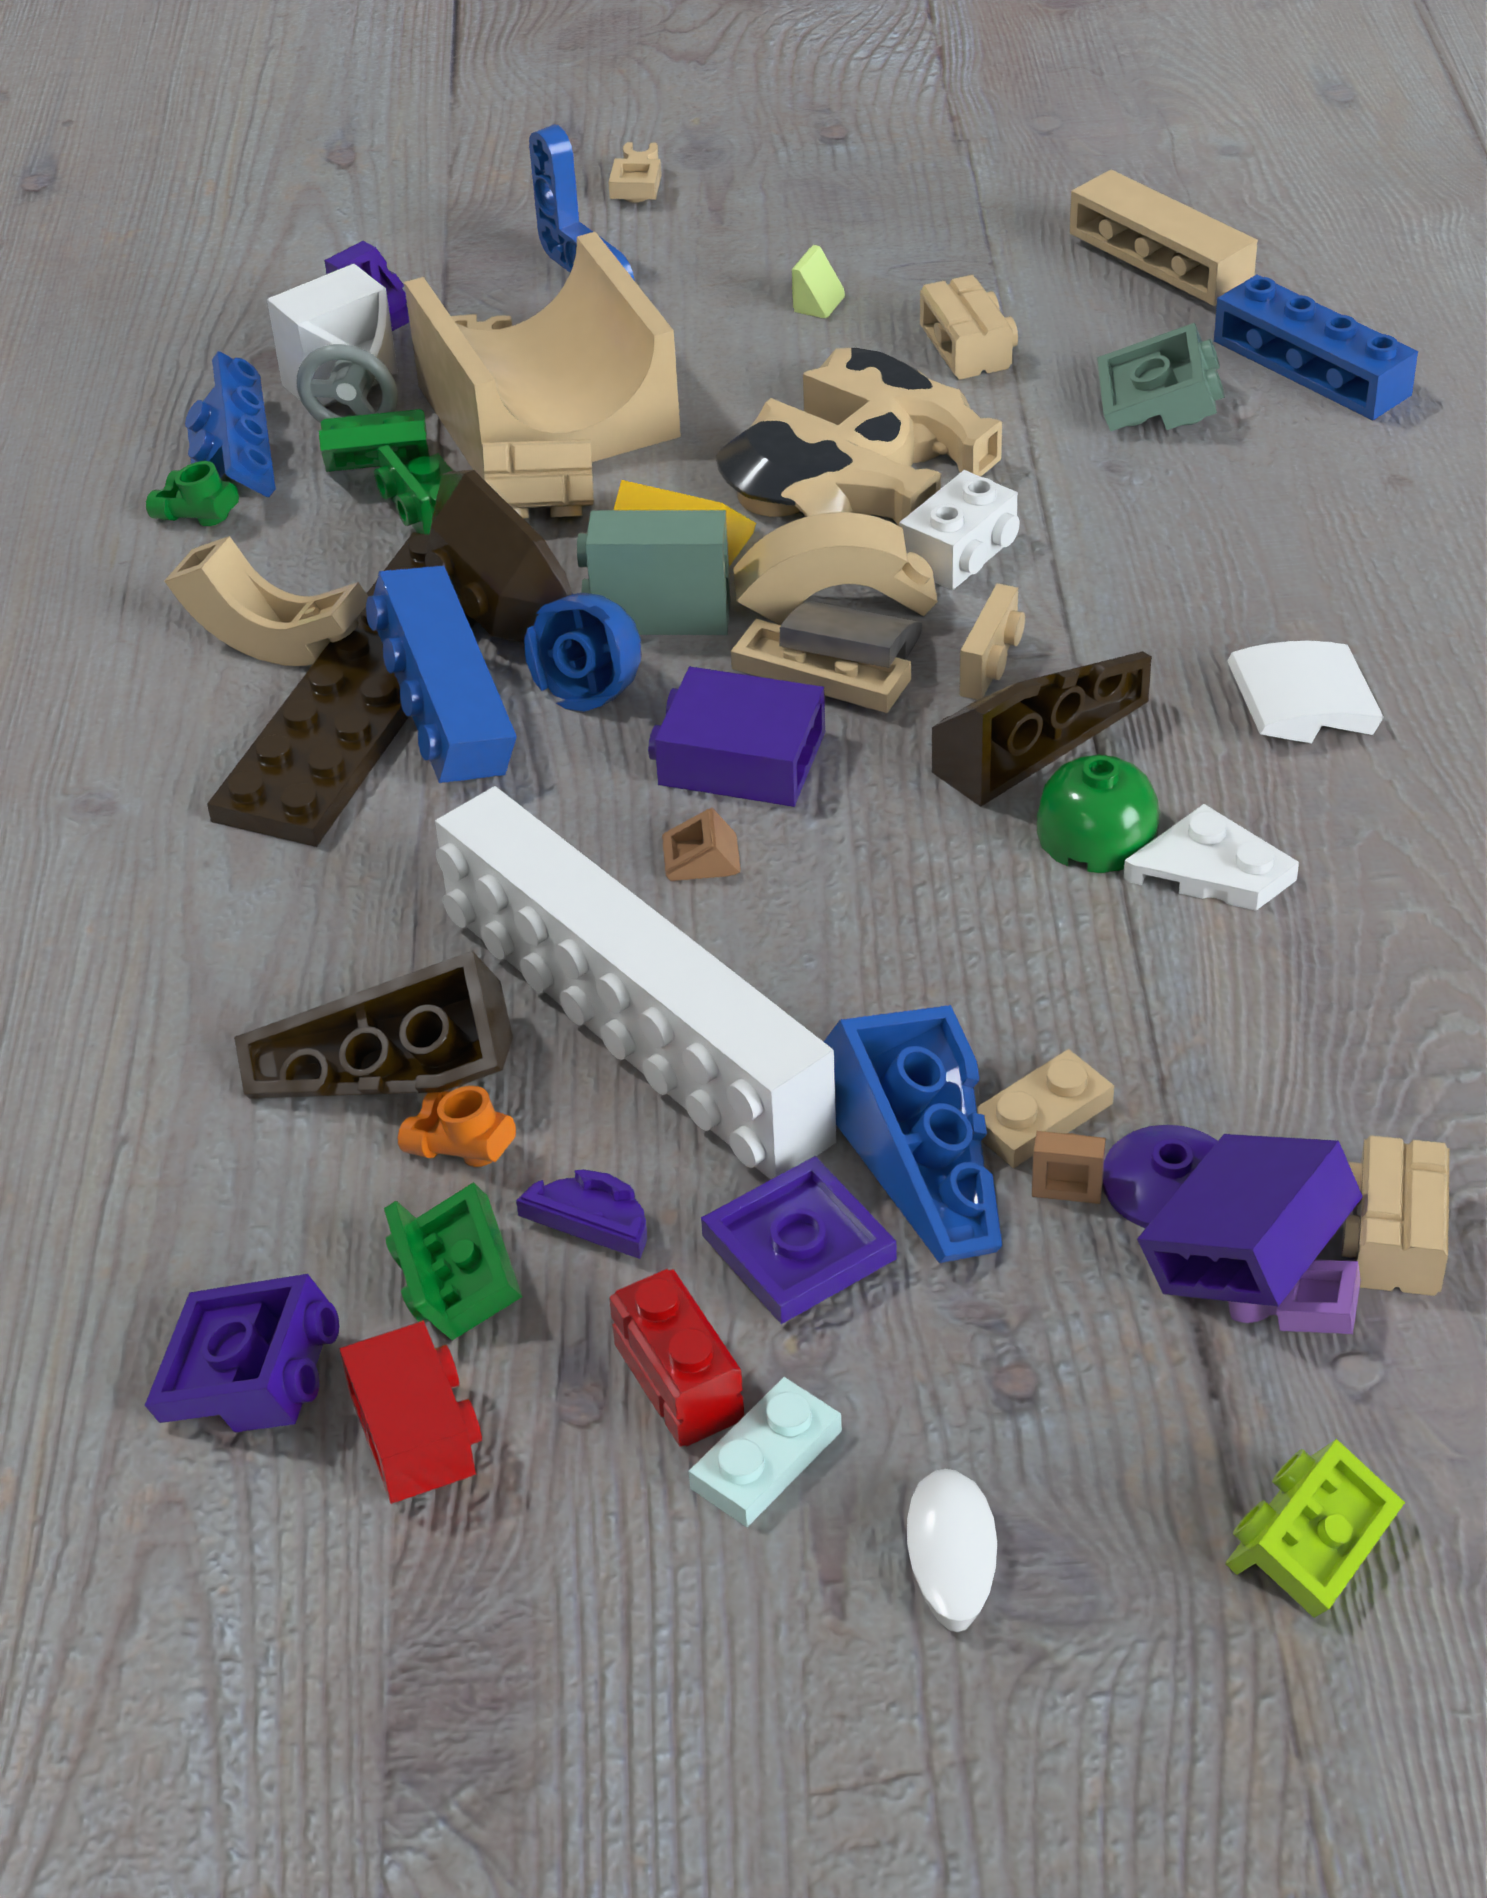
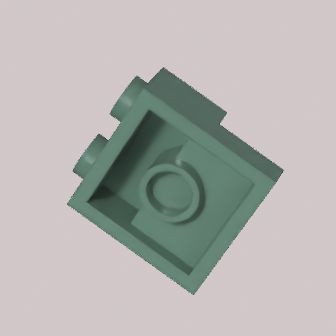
M1195 323L1097 357L1103 414L1110 431L1125 426L1142 424L1148 418L1161 415L1167 430L1181 425H1192L1207 416L1216 414L1215 401L1225 398L1224 389L1217 369H1220V364L1211 339L1202 341Z

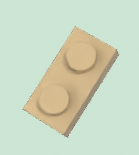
M998 583L995 585L961 648L960 696L976 700L984 697L992 680L1001 679L1006 666L1007 651L1010 645L1017 646L1020 643L1025 625V614L1018 611V587Z
M1067 1049L977 1106V1113L985 1115L987 1135L982 1139V1142L1014 1169L1033 1156L1036 1131L1069 1133L1113 1104L1114 1085L1070 1049Z

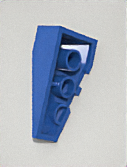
M952 1006L839 1020L824 1040V1043L834 1050L835 1115L838 1128L939 1263L997 1253L1003 1245L993 1174L984 1166L981 1141L987 1135L985 1115L977 1113L974 1087L980 1081L978 1064Z

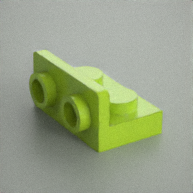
M1337 1439L1311 1456L1304 1449H1301L1281 1467L1272 1480V1483L1280 1489L1270 1504L1265 1500L1259 1502L1240 1521L1233 1535L1241 1542L1225 1563L1236 1575L1256 1563L1314 1618L1331 1608L1405 1504L1395 1492Z

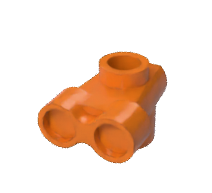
M463 1086L453 1091L446 1090L443 1092L427 1093L424 1097L420 1113L417 1116L406 1118L401 1124L398 1132V1145L405 1153L426 1158H434L438 1154L463 1157L464 1162L469 1166L482 1167L499 1159L516 1137V1125L511 1116L495 1111L489 1094L484 1088L479 1086Z

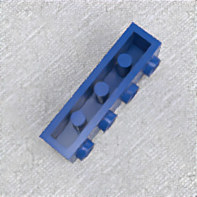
M1257 274L1217 298L1214 342L1372 421L1412 396L1418 351L1398 342L1394 337L1381 334L1356 322L1350 316L1341 315L1316 303L1308 296L1299 295L1276 284L1274 280Z
M445 566L379 571L374 595L369 596L366 602L367 621L371 630L378 631L383 643V658L386 669L389 673H395L400 685L401 705L405 715L412 716L418 730V745L422 758L426 761L430 760L439 783L505 775L517 735Z

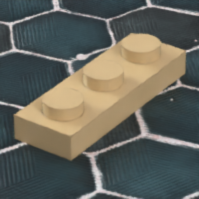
M755 619L731 650V666L733 670L758 677L823 686L825 696L885 713L889 712L911 681V661L895 657L890 667L887 668L780 647L781 625Z

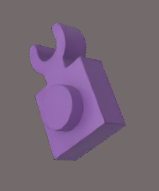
M1314 1260L1279 1307L1228 1301L1231 1319L1243 1323H1253L1261 1321L1269 1315H1277L1280 1331L1353 1334L1361 1283L1358 1261Z

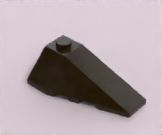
M1141 651L1017 682L974 701L953 715L945 717L940 723L932 727V773L982 807L1149 701L1152 656Z
M470 951L235 1036L234 1039L244 1095L249 1099L443 1092L502 1071L511 1046L513 1034L501 981L474 951Z

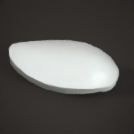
M940 1469L935 1470L921 1480L911 1498L907 1517V1546L912 1570L926 1604L937 1621L950 1631L960 1632L966 1630L975 1620L990 1593L996 1569L997 1536L993 1514L986 1497L977 1484L956 1470Z

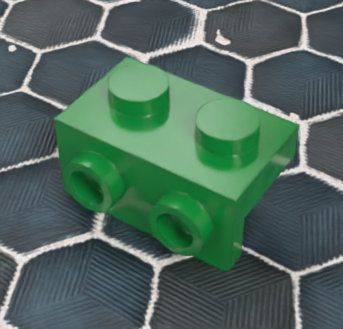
M474 1182L417 1218L398 1201H394L384 1208L391 1234L385 1238L386 1245L395 1262L403 1270L407 1285L401 1289V1294L407 1308L418 1322L424 1321L427 1323L430 1321L453 1341L523 1297L488 1195Z

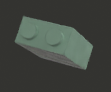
M591 510L587 533H579L577 538L578 566L588 567L589 579L582 580L581 593L602 595L622 606L634 620L639 635H728L731 596L726 510Z

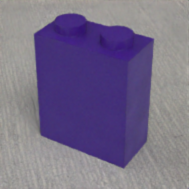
M689 666L679 689L672 688L666 704V716L662 725H654L650 734L648 754L651 760H656L658 785L795 807L826 732L824 687Z
M1223 1134L1137 1240L1163 1294L1279 1307L1363 1198V1195L1338 1140Z

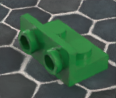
M421 409L328 418L321 421L319 440L326 472L380 467L377 448L389 445L403 464H407L417 457L429 456L425 414Z
M389 445L377 448L380 468L374 470V477L381 496L385 500L390 498L394 502L399 517L405 526L412 525L417 533L430 534L441 475L453 470L439 453L431 456L417 457L409 463L403 464Z

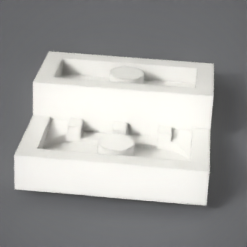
M1323 641L1268 643L1234 651L1227 660L1261 735L1312 744L1322 726L1373 735L1384 718L1346 644Z

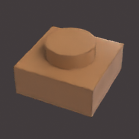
M1036 1131L1033 1152L1032 1197L1100 1204L1106 1138L1074 1133Z

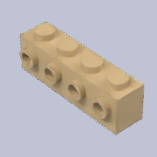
M1112 169L1071 190L1070 234L1213 306L1217 305L1218 297L1250 279L1255 274L1257 239Z

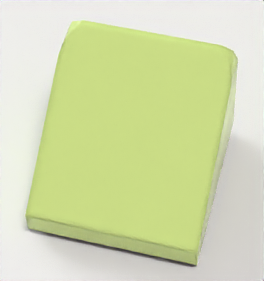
M813 245L792 268L794 312L827 318L843 300L845 291L821 247Z

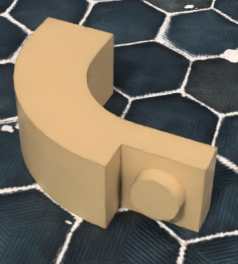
M832 512L807 516L792 521L760 539L733 567L736 601L778 625H781L789 614L811 595L835 585L857 584L871 587L922 616H925L938 602L933 570L929 563L920 555L913 552L907 554L903 528L890 521L866 514Z
M230 536L192 549L164 580L189 614L219 640L248 656L284 666L312 665L330 641L337 642L351 634L359 624L356 618L366 607L367 598L369 597L359 582L316 596H299L285 592L270 584L255 571Z

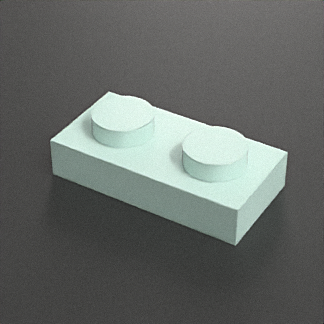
M783 1377L689 1470L690 1489L745 1527H748L842 1431L841 1413L786 1377Z

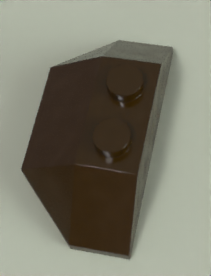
M475 470L450 471L441 475L424 567L445 566L463 610L469 617L474 618L491 636L525 643L524 638L527 629L534 626L536 617L539 615L536 613L540 608L555 600L573 594L566 573L545 540Z

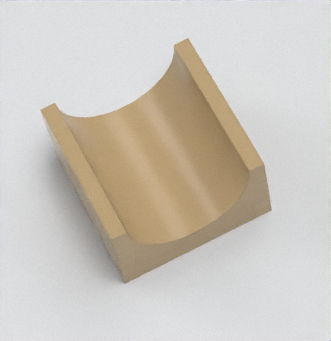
M596 232L577 236L574 265L558 295L539 313L528 320L510 327L479 330L462 326L452 319L424 277L404 282L418 386L472 469L483 479V443L591 439L592 462L681 437L674 330Z

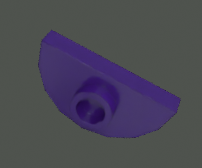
M585 1169L575 1170L574 1178L558 1179L545 1186L543 1180L532 1184L516 1200L519 1217L638 1259L642 1256L648 1239L644 1209L635 1199L632 1187L611 1174Z

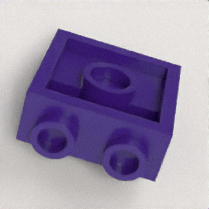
M309 1274L189 1292L144 1406L159 1423L220 1415L234 1433L296 1424L303 1403L313 1401L318 1395L320 1379L316 1364L323 1345L334 1343L339 1334V1317L334 1305L329 1302Z

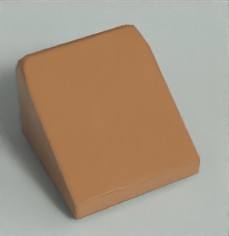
M713 808L703 811L662 835L665 874L670 881L726 877L736 875L741 871L736 833Z

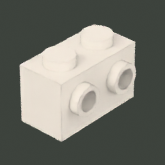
M963 470L899 522V526L903 528L907 554L913 552L923 557L933 570L934 582L954 590L970 575L976 574L1003 547L1009 546L1014 541L1020 525L1019 518L1017 517L1018 492L994 483L988 478Z

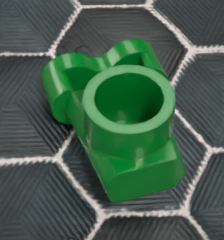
M199 461L189 464L181 470L171 471L167 476L165 487L162 490H152L148 494L146 510L153 519L175 521L178 518H197L200 525L213 526L221 523L228 517L229 512L239 502V494L234 484L221 481L214 463Z

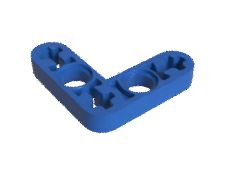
M554 124L531 133L529 137L537 229L540 242L546 254L571 273L576 256L577 236L592 233L593 231L579 222L572 145L565 131L559 125ZM601 238L634 280L633 271L627 258L618 249Z

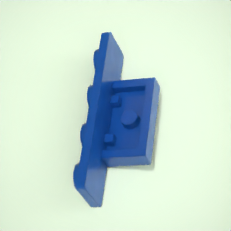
M218 351L212 359L215 386L203 401L197 400L192 405L186 416L185 427L188 430L189 440L188 456L190 457L191 464L199 461L212 462L220 478L225 473L229 478L265 497H270L276 490L260 374L246 360L242 358L233 359Z

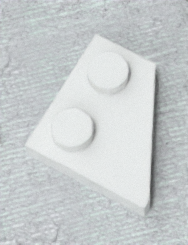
M1203 804L1127 858L1124 864V879L1138 885H1142L1146 875L1180 882L1179 894L1201 899L1217 898L1229 905L1258 910L1297 880L1299 862Z

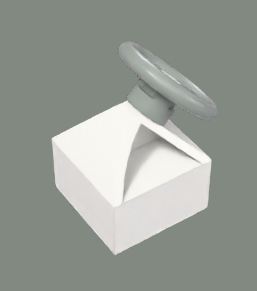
M351 264L267 299L282 386L300 400L306 410L318 422L321 423L323 419L342 417L325 408V406L337 401L349 405L356 415L395 412L398 403V390L394 377L398 375L387 293L384 286L357 265ZM380 384L383 398L379 409L375 411L366 400V397L372 386Z

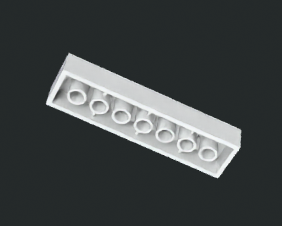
M496 786L435 820L439 848L436 850V859L443 871L446 895L443 896V904L450 919L461 928L466 926L482 939L494 957L500 960L504 958L518 969L535 991H544L559 1003L572 1022L577 1025L584 1024L601 1038L606 1048L614 1057L620 1060L625 1058L642 1072L656 1092L662 1095L668 1094L684 1107L698 1127L705 1131H713L731 1146L736 1157L745 1166L750 1168L755 1166L771 1180L802 1162L818 1156L836 1143L834 1050Z

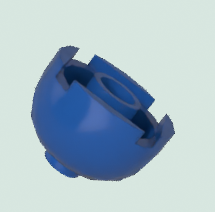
M577 593L542 606L536 613L539 615L536 617L535 624L527 629L524 638L525 659L533 681L540 690L549 689L554 696L565 699L556 704L568 710L585 712L613 701L634 681L642 657L641 637L634 620L622 606L602 595Z

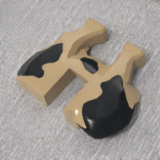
M838 348L832 352L820 368L803 373L804 411L770 398L765 402L753 424L727 443L716 455L720 474L737 491L740 504L752 513L768 517H782L803 512L805 517L823 513L851 512L893 518L899 526L900 521L941 489V473L927 468L915 470L911 467L912 464L928 461L940 454H947L957 463L960 473L966 470L981 477L1001 460L1002 422L993 418H980L970 409L966 397L959 389L933 381L919 370L883 352L861 348Z

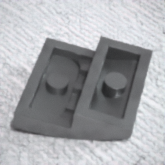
M809 601L794 609L781 624L779 646L889 668L895 657L904 660L907 658L922 633L923 623Z

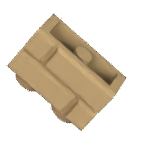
M974 275L954 278L950 284H947L946 281L923 285L922 290H920V325L959 380L978 376L982 370H985L988 374L1009 369L1012 364V348L1018 344L1017 326L1011 316L1004 317L1000 312L998 299L993 291L986 292Z
M591 439L482 444L484 480L523 519L529 518V508L550 507V517L582 516V506L594 504Z
M1370 1135L1367 1140L1364 1139L1361 1163L1348 1162L1363 1198L1357 1204V1215H1349L1344 1221L1341 1256L1355 1258V1261H1358L1361 1279L1360 1288L1392 1291L1395 1287H1400L1404 1293L1435 1296L1438 1292H1441L1448 1259L1450 1148H1447L1445 1143L1412 1140L1410 1144H1405L1401 1138Z

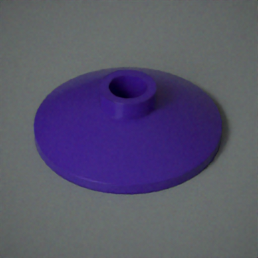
M1178 1125L1149 1126L1125 1135L1112 1146L1104 1160L1103 1190L1108 1201L1124 1218L1140 1227L1146 1228L1217 1143V1140L1196 1129Z

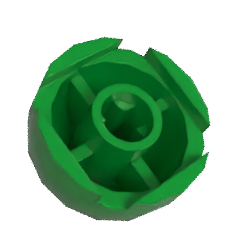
M1107 755L1078 757L1063 764L1044 785L1037 813V835L1042 849L1056 862L1068 866V857L1079 862H1087V872L1106 873L1124 870L1125 860L1158 836L1160 818L1158 798L1146 774L1134 764L1118 757Z

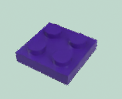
M816 1156L701 1217L702 1236L780 1324L787 1322L897 1259V1241Z

